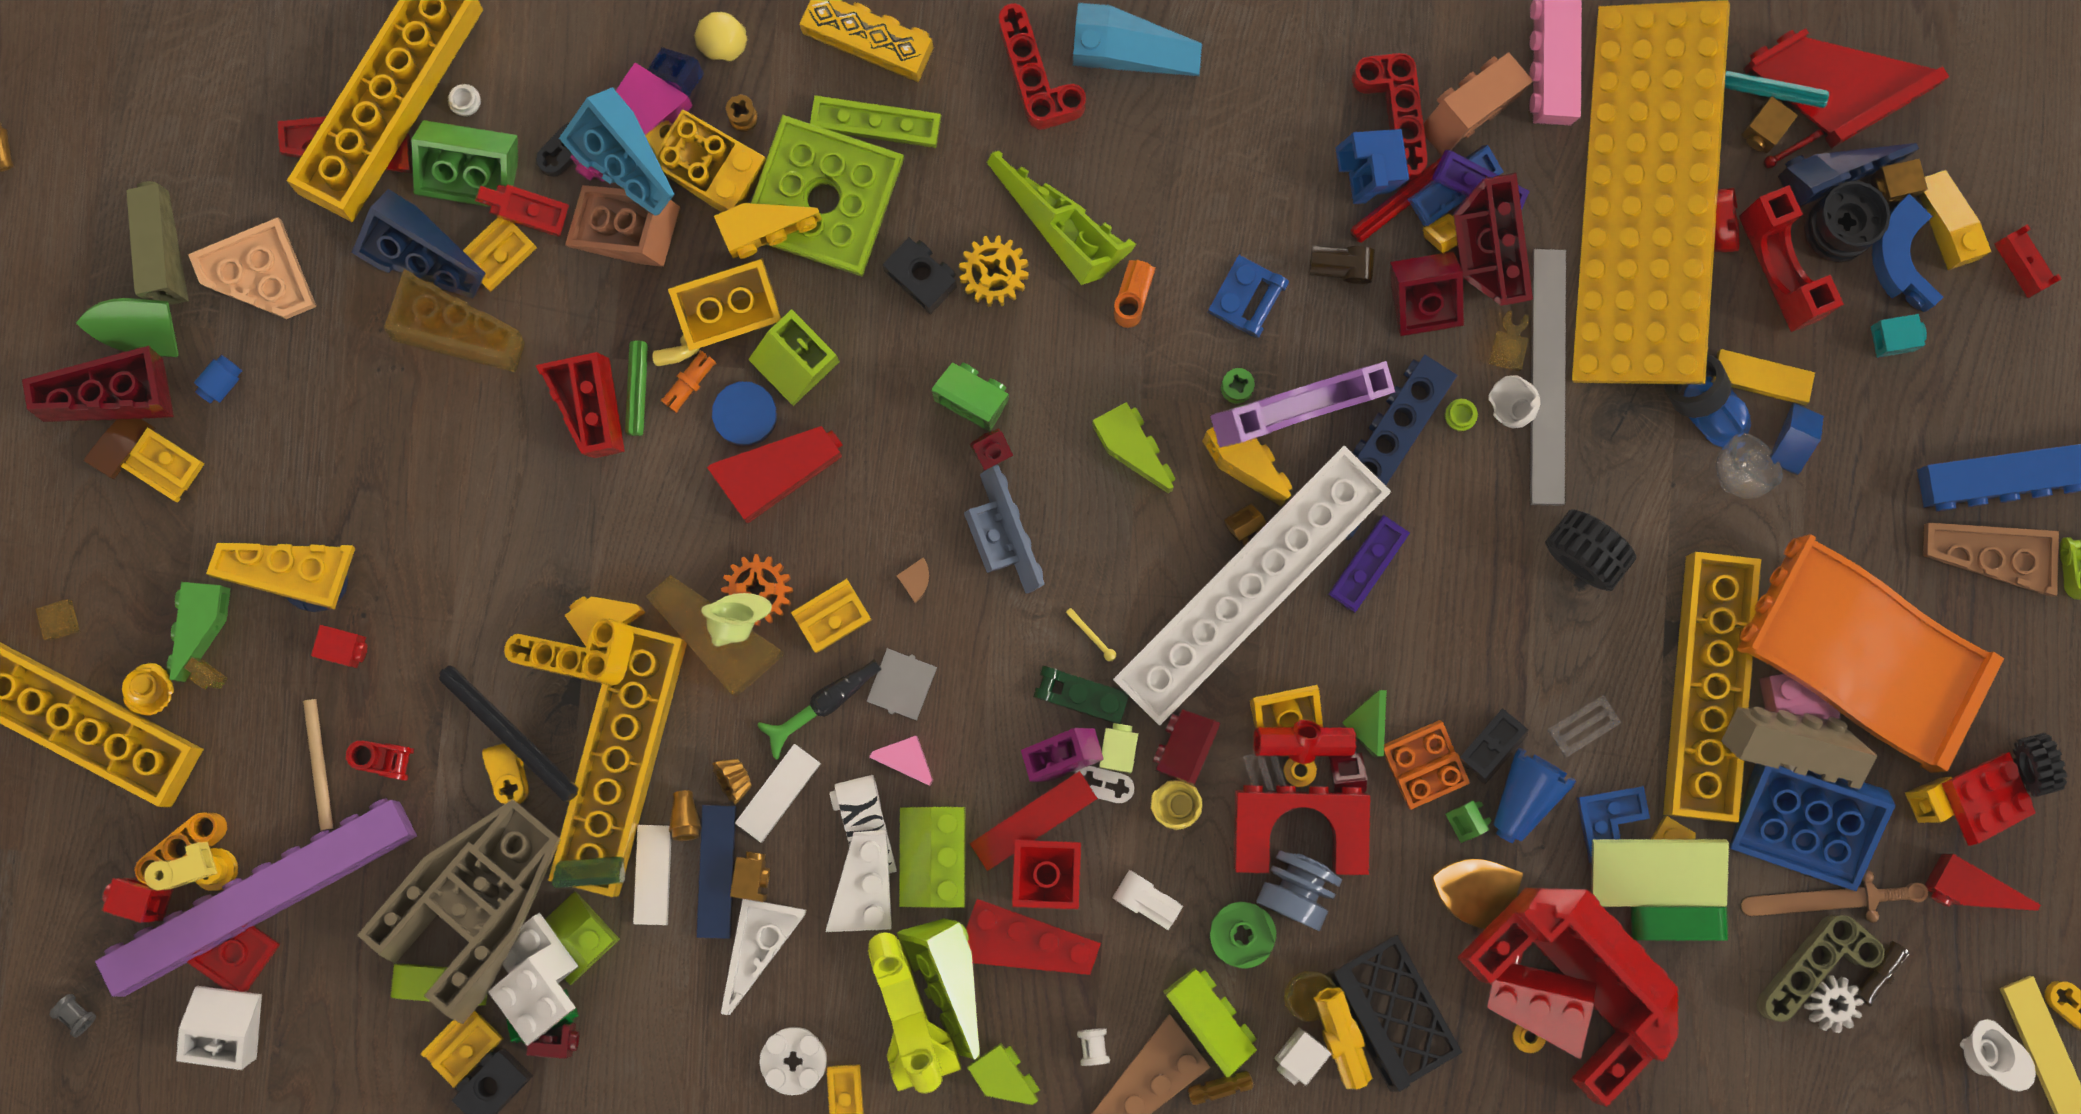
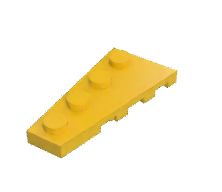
M217 543L206 574L220 580L335 610L355 548L353 545L329 547L325 545L292 546L291 544H278L277 546L249 543Z

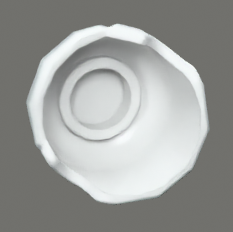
M1518 375L1505 376L1496 382L1488 398L1494 409L1493 416L1500 423L1510 428L1524 427L1533 421L1538 414L1541 404L1540 396L1535 386Z

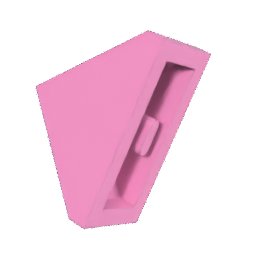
M917 736L872 751L870 758L929 786L933 782Z

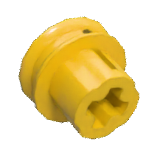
M210 848L215 867L217 868V874L195 882L201 888L208 891L223 890L222 886L236 879L238 863L230 851L222 848Z

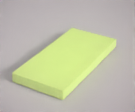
M1592 839L1591 893L1599 900L1602 907H1727L1729 842L1727 839Z

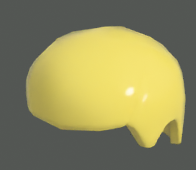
M712 12L699 21L694 34L697 48L711 60L733 61L744 51L747 42L745 28L732 15L725 12Z
M1169 780L1152 794L1151 810L1156 820L1166 828L1174 830L1185 829L1198 820L1202 813V798L1197 788L1180 780Z

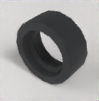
M1707 355L1706 374L1715 376L1716 380L1706 392L1698 396L1685 397L1680 395L1684 384H1664V389L1674 409L1681 415L1692 418L1708 416L1718 411L1726 403L1731 393V381L1721 361L1714 356Z

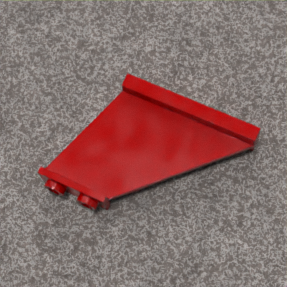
M1807 28L1798 33H1795L1794 30L1785 33L1776 40L1778 44L1771 49L1763 46L1749 56L1751 61L1744 68L1746 74L1753 72L1757 77L1827 90L1829 92V99L1824 108L1788 102L1828 134L1825 140L1831 149L1938 87L1950 77L1943 66L1933 69L1806 37L1809 34Z

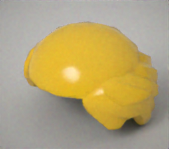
M155 663L142 664L129 672L122 685L123 701L126 707L131 712L146 716L162 712L163 708L167 707L168 703L172 700L171 695L174 693L173 683L169 680L170 675L162 666Z

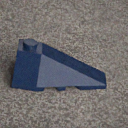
M1917 143L1815 154L1807 159L1800 155L1785 163L1786 169L1778 177L1783 187L1790 185L1799 207H1802L1826 196L1833 188L1844 182L1861 180L1874 174L1881 167L1893 165L1910 157L1919 147Z

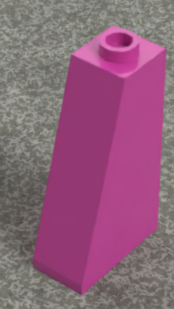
M637 63L633 64L616 89V92L634 112L645 135L664 121H669L673 124L682 109L688 112L692 107V103L686 94ZM573 154L571 155V159L577 166L575 170L588 180H592L595 177L601 182L605 181L602 179V173L593 167H585L579 163Z

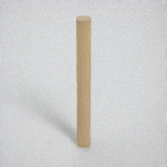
M305 700L303 705L320 831L330 830L334 828L317 700Z

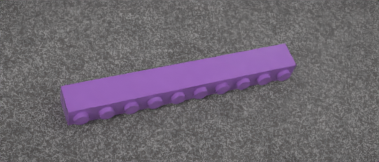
M387 798L381 799L370 805V811L359 817L358 814L342 820L340 828L332 832L325 830L314 835L310 839L312 843L303 848L296 846L281 854L282 859L271 865L270 862L257 866L252 870L253 875L243 881L241 878L226 883L222 886L224 891L213 897L212 894L197 899L193 902L194 907L184 913L180 910L166 916L163 919L164 924L153 929L151 926L140 930L134 934L135 940L125 945L118 943L104 951L105 956L95 962L111 996L125 997L182 966L197 955L204 954L246 931L245 929L257 925L417 837V834L401 803L395 800L388 801Z

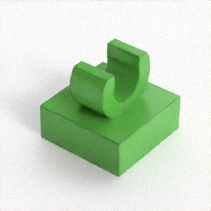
M1471 801L1445 814L1460 843L1480 836L1489 830L1487 825L1491 822L1490 817L1483 819L1478 808L1483 806L1482 802L1474 803V801Z

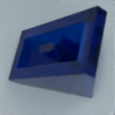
M663 47L647 69L688 97L704 75L696 58Z

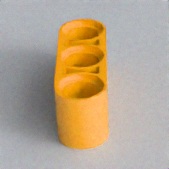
M208 812L193 815L139 859L135 866L137 879L141 883L147 884L144 874L146 868L155 861H173L182 858L176 852V846L181 840L187 846L197 842H208L210 848L214 846L226 834L227 822L225 818L220 814ZM206 819L211 820L213 824V830L208 836L202 831V825Z

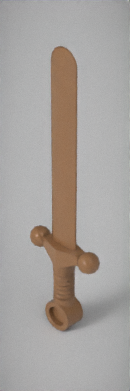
M1866 870L1862 878L1864 887H1858L1857 892L1845 888L1750 896L1742 901L1741 910L1747 916H1763L1867 907L1866 919L1870 923H1875L1879 919V914L1876 911L1879 902L1893 900L1922 902L1927 898L1928 890L1924 884L1917 882L1910 883L1906 887L1877 889L1872 883L1874 879L1873 873Z

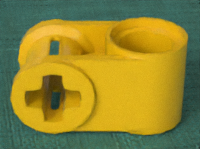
M504 743L483 749L484 764L490 776L496 799L503 804L508 803L512 799L518 804L523 803L529 795V785L523 761ZM510 784L518 786V790L513 792V796L506 795L505 790L510 788Z

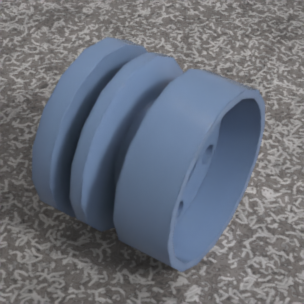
M1279 850L1276 859L1289 866L1286 871L1275 866L1271 867L1270 871L1280 877L1282 881L1280 885L1265 882L1256 902L1320 931L1328 910L1316 901L1319 896L1328 899H1334L1336 894L1324 889L1323 885L1327 882L1340 887L1343 879L1336 876L1327 866L1301 854L1285 853Z

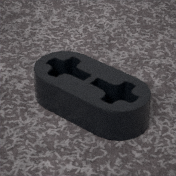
M569 123L563 125L537 153V165L547 176L555 177L561 175L574 162L571 159L572 153L567 147L564 148L565 145L559 139ZM562 151L556 158L559 162L558 165L555 167L551 164L547 166L548 162L545 158L548 155L555 157Z

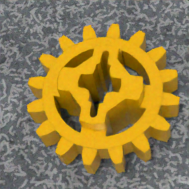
M998 235L994 243H990L988 237L985 236L983 238L984 245L979 246L975 241L972 242L973 253L964 251L963 257L968 262L959 263V269L967 273L960 276L961 283H969L965 288L967 295L976 292L975 302L978 303L982 298H986L987 306L991 307L993 300L998 299L999 304L1004 306L1005 297L1008 296L1011 300H1016L1015 289L1024 291L1025 285L1020 280L1028 279L1029 273L1021 269L1028 266L1027 259L1019 260L1023 250L1018 248L1013 251V241L1011 239L1004 245L1001 244V237ZM996 251V254L990 256L983 255L987 252ZM1009 258L1015 265V275L1007 269L1006 265ZM995 266H999L1000 275L994 273L992 277L989 276L988 268L994 269ZM973 267L981 273L982 277L979 280V284L973 278ZM999 286H1004V287H1005V288L1002 289V290L991 291L992 288H995V287H999Z

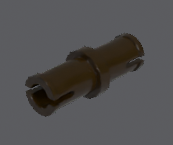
M1891 941L1889 943L1890 945L1885 950L1884 958L1879 965L1868 967L1869 973L1858 987L1859 991L1855 997L1863 999L1864 1004L1871 1007L1873 1005V1002L1886 984L1891 985L1895 979L1894 973L1905 958L1909 956V951L1897 942Z

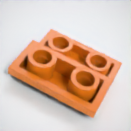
M1441 720L1384 744V756L1410 810L1470 784L1459 754L1455 752L1445 725Z

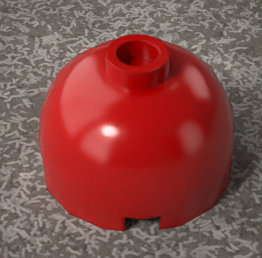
M1735 188L1718 189L1714 252L1739 251L1738 249L1740 248L1739 219H1737L1736 211L1738 205Z

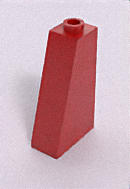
M819 426L712 463L707 468L748 524L843 456L838 449L843 445L833 430L826 433L823 427Z

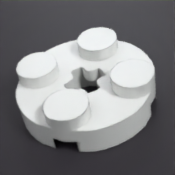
M800 1027L785 1028L771 1036L762 1048L760 1055V1070L767 1085L786 1095L803 1094L815 1087L824 1075L827 1066V1054L823 1044L812 1032ZM790 1052H796L797 1058H802L803 1060L802 1064L797 1065L796 1070H790V1066L784 1063V1058L790 1057Z

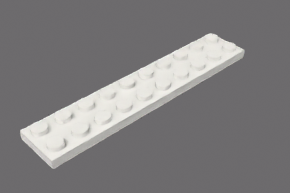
M1343 446L1113 680L1160 726L1391 491L1353 453Z

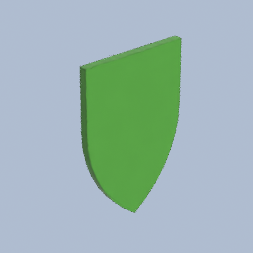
M133 298L110 299L89 308L76 322L82 330L96 340L120 351L126 352L150 346L160 356L178 357L179 355L168 301Z

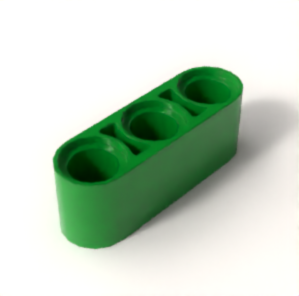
M1631 907L1632 938L1635 940L1726 941L1728 940L1727 907Z

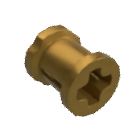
M744 95L731 97L725 108L732 127L739 131L752 129L758 120L752 100ZM745 109L747 110V112H748L747 115L741 114V115L737 118V115H736V112H737V111L743 112Z

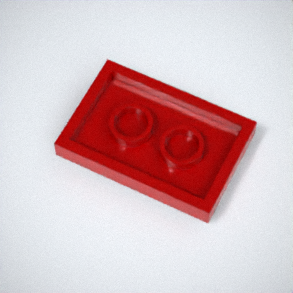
M2010 752L2000 754L1942 783V787L1968 846L1979 844L2036 813L2032 805V799L2026 791L2019 775L2018 767L2014 763Z

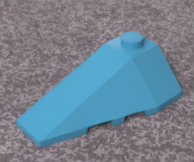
M1078 3L1073 66L1199 76L1202 43L1110 5Z
M613 87L587 97L559 139L579 163L587 168H595L603 174L602 179L609 184L615 182L625 189V193L629 198L653 215H659L674 196V192L634 112Z

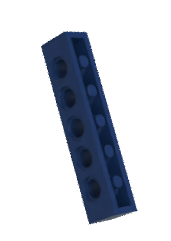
M1425 354L1419 362L1415 359L1412 360L1403 374L1408 380L1402 389L1395 386V393H1391L1386 400L1391 406L1385 415L1380 412L1376 415L1368 428L1373 431L1367 442L1361 439L1352 452L1364 465H1368L1374 470V475L1385 486L1458 376ZM1415 385L1423 387L1426 391V399L1418 400L1414 398L1411 394V387ZM1394 413H1405L1409 418V425L1405 427L1398 426L1393 419ZM1380 438L1387 439L1391 443L1392 451L1387 454L1378 451L1376 440ZM1360 524L1345 539L1349 541L1359 528Z

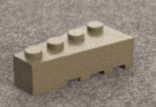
M1738 707L1721 740L1741 760L1777 769L1781 764L1794 773L1805 776L1808 770L1822 775L1821 778L1832 783H1836L1838 778H1842L1848 782L1849 787L1861 789L1877 758V755L1847 729L1848 725L1838 718L1829 717L1828 719H1822L1805 713L1803 716L1793 715L1784 710H1779L1777 713L1767 711L1761 707H1753V709Z

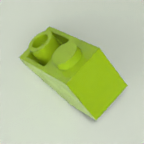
M1000 1043L968 1065V1070L986 1096L1030 1105L1038 1102V1097L1035 1093L1040 1091L1030 1074L1023 1076L1017 1067L1021 1060L1011 1046L1005 1049L1003 1044Z

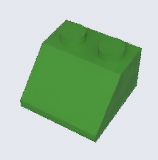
M952 362L932 388L934 401L991 432L1009 401V394L1005 392L1006 387L992 378L988 382L977 376L979 372L966 363L962 362L958 366Z

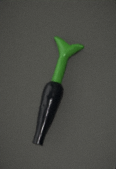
M872 660L864 667L843 676L817 691L811 697L810 705L784 724L770 725L758 722V728L770 736L773 757L777 760L779 759L782 746L790 734L817 715L825 717L833 713L872 676L881 671L882 669L876 660Z

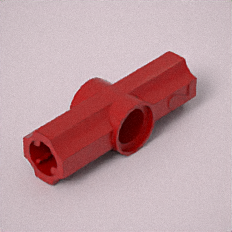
M1299 720L1295 722L1293 727L1255 728L1253 734V749L1256 756H1289L1290 759L1301 764L1313 762L1316 756H1354L1356 751L1354 728H1321L1317 723L1310 720Z

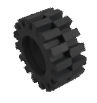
M2041 733L2018 739L2014 743L2013 753L2016 756L2014 762L2018 765L2019 774H2021L2023 784H2026L2027 792H2031L2033 797H2038L2065 789L2064 786L2067 784L2065 779L2067 772L2063 769L2065 762L2061 761L2060 756L2062 753L2056 749L2057 743L2055 740L2052 741V737L2049 734Z

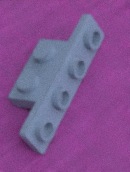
M997 464L980 474L990 503L969 509L964 512L986 572L989 573L1015 565L1024 591L1028 594L1044 585L1043 571L1035 560L1031 550V540L1027 533L1024 532L1019 519V509L1013 503L1008 491L1007 478Z

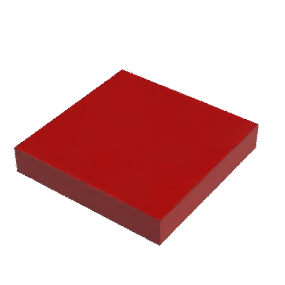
M251 926L245 929L246 931L204 954L197 955L188 960L187 963L223 989L247 992L278 949L280 943L256 926Z

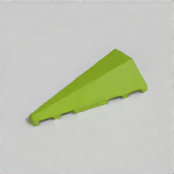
M1000 151L991 153L987 164L1081 285L1103 278L1136 246L1131 239L1124 242L1110 233L1112 227L1104 222L1100 226L1092 221L1085 214L1086 209L1049 184L1045 183L1043 186H1040L1028 178L1029 171L1022 166L1017 170L1009 165L1002 158L1003 153Z

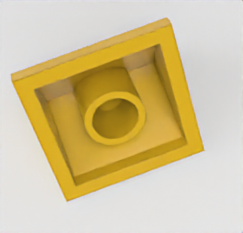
M1318 685L1254 697L1249 700L1255 728L1293 727L1295 722L1299 720H1310L1323 728Z

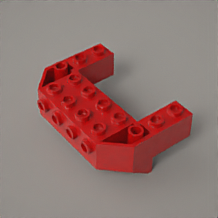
M1525 888L1457 958L1480 982L1492 984L1534 943L1563 975L1596 982L1593 1007L1616 1032L1571 1079L1593 1103L1607 1107L1653 1059L1663 1062L1670 1053L1678 1037V987L1670 980L1666 971L1645 953V949L1626 933L1621 923L1600 905L1599 900L1586 889Z

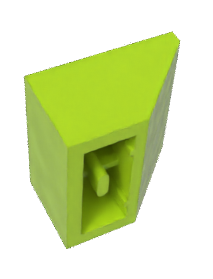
M792 309L766 333L748 359L792 406L839 363L837 355Z

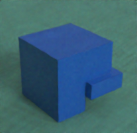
M1402 129L1353 132L1335 147L1339 172H1350L1349 178L1353 204L1366 203L1378 194H1391L1409 180Z

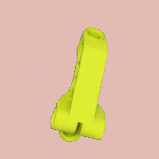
M891 933L877 934L868 944V953L894 1029L887 1053L892 1079L898 1092L914 1087L915 1090L921 1093L932 1092L940 1086L942 1076L962 1070L955 1046L949 1033L929 1022L900 940Z

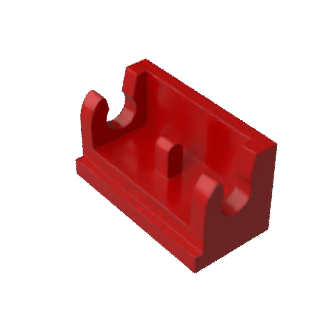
M2028 224L2004 237L1994 245L2027 298H2030L2062 278L2059 274L2053 275L2027 234L2031 230Z

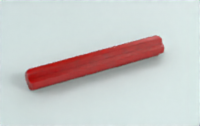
M1441 158L1425 169L1423 174L1411 180L1354 225L1351 229L1353 237L1358 242H1363L1409 206L1408 198L1434 181L1432 177Z

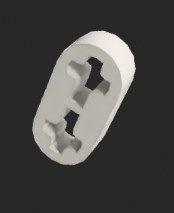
M1087 766L1076 771V773L1080 771L1083 776H1085L1087 771L1093 772L1092 777L1094 779L1103 781L1101 787L1090 786L1098 799L1113 803H1124L1133 796V781L1124 774L1093 766ZM1122 779L1124 780V786L1129 788L1128 794L1123 793L1121 798L1114 797L1115 791L1105 788L1106 782L1117 784L1118 780Z

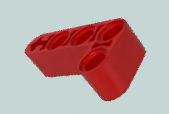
M1012 3L1004 6L999 13L1000 33L1029 124L1036 129H1047L1080 118L1086 108V94L1083 88L1076 84H1066L1050 89L1027 12L1019 4ZM1011 18L1018 22V34L1014 35L1012 23L1009 22ZM1024 46L1030 49L1031 53L1026 57H1019L1014 53L1019 47ZM1029 76H1035L1040 80V83L1035 87H1029L1023 81ZM1067 97H1076L1080 104L1070 108L1064 105L1063 101ZM1037 106H1045L1050 112L1044 117H1039L1032 111Z
M1404 53L1362 58L1357 63L1352 75L1354 88L1366 94L1385 92L1390 130L1409 128L1414 132V139L1403 138L1406 161L1409 158V151L1413 150L1410 155L1412 165H1417L1415 170H1411V166L1407 164L1409 180L1406 182L1409 183L1423 174L1428 163L1415 61L1411 56ZM1396 66L1404 68L1407 76H1396L1392 68ZM1370 70L1375 74L1376 78L1371 81L1365 80L1360 72ZM1399 97L1408 99L1411 107H1399L1396 99Z

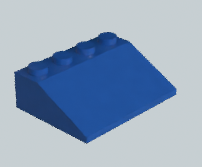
M1756 763L1749 779L1739 813V822L1736 823L1731 839L1730 849L1857 892L1896 806L1889 790L1865 782L1861 789L1849 787L1848 782L1842 778H1838L1836 783L1823 780L1821 778L1822 775L1808 770L1805 776L1794 773L1781 764L1777 769Z

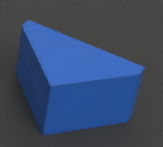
M1793 403L1768 462L1798 475L1821 441L1824 416Z

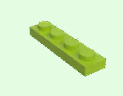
M814 96L810 124L843 135L937 148L941 114Z

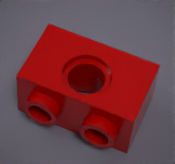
M114 878L112 883H109L104 890L102 901L105 904L102 911L140 923L163 921L174 889L154 890L147 884L141 883L137 878Z

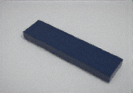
M702 805L697 938H731L733 897H730L734 875L736 806Z

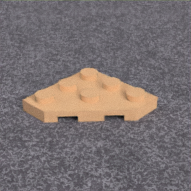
M278 217L188 254L198 281L204 287L285 319L316 307L282 220Z

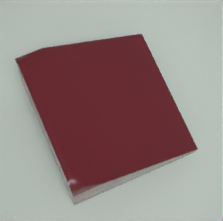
M1362 752L1355 753L1354 756H1329L1334 792H1342V787L1345 786L1362 787V793L1367 791V775Z

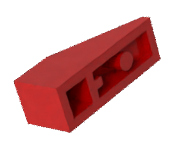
M1941 854L1925 883L1927 890L1933 893L1931 898L1946 907H1950L1952 904L2038 911L2041 906L2039 903L1955 854Z

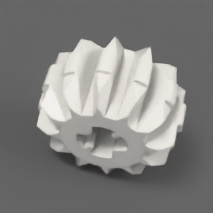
M1827 975L1825 983L1821 981L1816 987L1817 991H1813L1809 996L1813 998L1812 1002H1807L1803 1006L1805 1009L1814 1010L1810 1014L1809 1020L1811 1022L1819 1021V1028L1821 1030L1827 1031L1831 1027L1833 1032L1840 1033L1843 1025L1850 1029L1854 1027L1851 1016L1861 1018L1862 1013L1855 1010V1006L1862 1005L1864 1001L1860 998H1853L1859 989L1853 985L1848 987L1847 978L1840 977L1836 980L1833 975ZM1830 999H1835L1834 1001L1839 1003L1837 1009H1832L1833 1006H1829Z

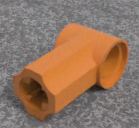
M1129 260L1119 294L1114 303L1115 321L1124 328L1134 327L1142 319L1143 308L1156 270L1155 267L1147 262L1140 260ZM1125 304H1131L1137 311L1133 315H1125L1120 311V307Z

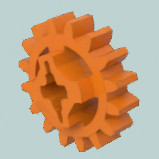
M758 554L754 555L753 562H749L746 557H742V566L738 567L732 564L730 567L734 574L732 576L724 575L723 578L729 582V586L721 588V592L729 595L737 593L752 594L749 590L755 588L758 579L759 584L765 588V592H759V596L767 600L771 597H777L772 604L771 613L764 617L768 623H773L772 614L776 613L783 616L784 613L780 609L781 605L791 604L785 598V594L793 592L792 587L785 586V583L791 577L789 574L780 575L784 568L781 563L772 567V557L768 556L764 563L761 562ZM764 570L772 573L777 583H768L765 580ZM750 571V576L743 583H738L741 576ZM761 619L754 624L760 626Z

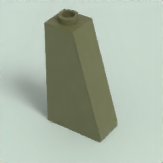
M153 181L141 182L137 184V188L126 190L135 295L146 300L168 301L169 305L188 302V293L169 191Z

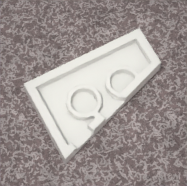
M887 830L853 833L825 932L891 929Z

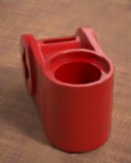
M356 741L348 747L346 760L356 770L408 781L406 770L409 756L414 753V748L389 743L380 744L370 741ZM366 746L371 752V758L367 764L362 765L358 762L357 753L362 747Z

